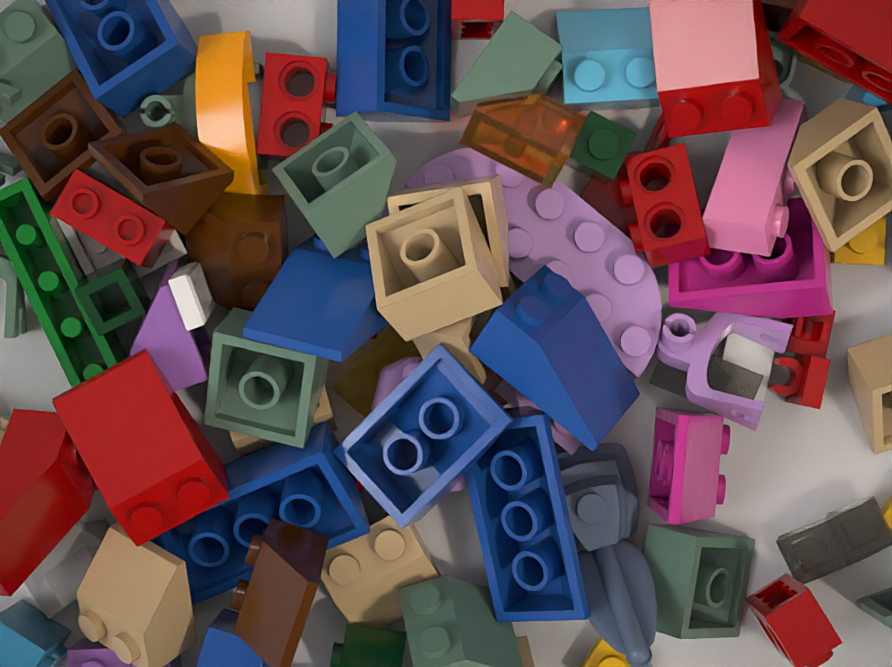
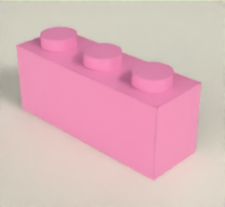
M781 99L770 126L732 131L702 218L710 248L770 257L776 237H784L789 220V209L786 207L790 195H797L799 192L787 163L799 128L808 121L805 101Z

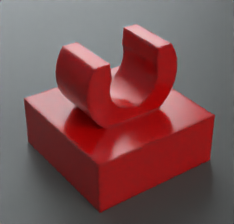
M833 310V314L782 319V323L793 325L785 352L826 358L836 311Z
M795 354L794 358L775 357L773 364L785 366L790 372V378L784 385L769 383L767 389L774 394L786 396L784 402L820 409L831 360L803 354Z

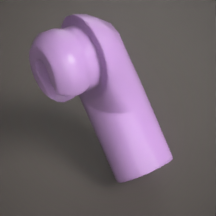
M411 355L406 356L381 369L370 407L371 412L423 361V358Z

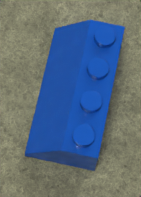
M337 0L336 117L346 118L357 111L364 121L450 122L451 0Z
M531 406L505 408L514 421L465 474L497 622L586 620L590 617L549 416L544 411Z
M327 421L311 427L304 449L276 442L224 464L230 498L150 540L185 561L192 605L236 588L239 578L250 581L254 567L244 564L254 533L264 536L270 518L330 536L327 550L370 533L369 521L355 477L333 453L340 444Z

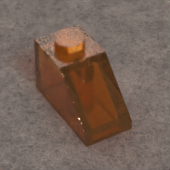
M543 94L480 102L477 104L459 143L551 189L571 154L587 116Z

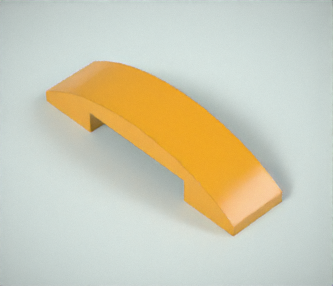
M250 31L199 36L195 96L199 141L234 171L232 183L222 194L269 195L268 183L260 184L248 90V83L256 82Z

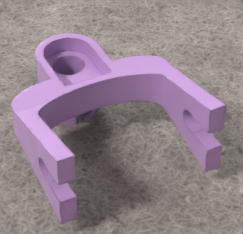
M716 312L709 319L703 330L697 328L694 320L686 314L675 313L668 316L665 320L666 325H663L660 330L656 354L664 364L688 372L685 385L688 400L756 432L765 402L711 389L706 377L709 361L722 339L732 333L741 335L784 355L793 325L751 315Z

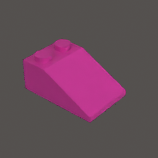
M803 198L788 199L786 206L789 209L787 230L783 238L776 237L770 257L710 248V255L668 264L670 306L778 319L833 314L830 251L827 250ZM701 209L702 216L704 215L705 209ZM668 223V238L674 236L681 226Z
M656 407L647 506L668 524L680 525L715 517L716 504L722 505L724 502L726 479L725 475L719 474L720 455H727L729 450L730 426L723 424L724 417L713 412Z

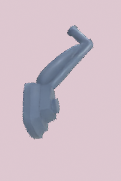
M600 443L594 451H591L585 445L579 446L573 455L569 454L566 450L557 453V459L590 612L588 620L606 643L615 651L626 655V660L630 667H652V651L650 647L655 640L657 628L655 584L649 564L642 551L633 543L625 540L636 532L639 513L637 487L628 454L625 448L617 443Z

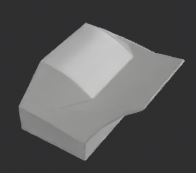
M105 518L90 523L78 521L24 581L48 619L77 599L76 593L110 527Z

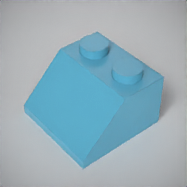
M649 7L555 12L556 42L563 46L558 62L564 65L558 77L560 113L654 108L660 106L656 85Z

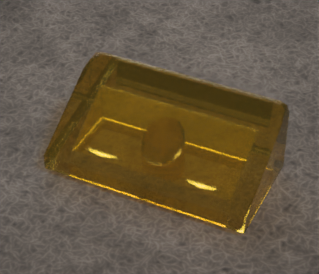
M389 325L331 389L366 418L371 413L370 407L381 369L406 356L411 355L421 358L422 356L413 339L405 342L398 332Z

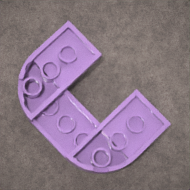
M470 147L451 151L424 164L404 182V188L500 174L508 219L509 272L524 284L545 264L553 272L566 278L573 288L585 296L633 382L636 378H639L648 365L658 342L661 330L662 305L659 287L651 266L643 253H635L632 241L623 232L537 162L510 150L494 147ZM388 207L383 211L381 219L389 216ZM367 236L364 238L362 243L367 242ZM503 380L494 390L513 407L531 406L540 409L506 380ZM549 416L553 440L569 454L573 455L582 442Z

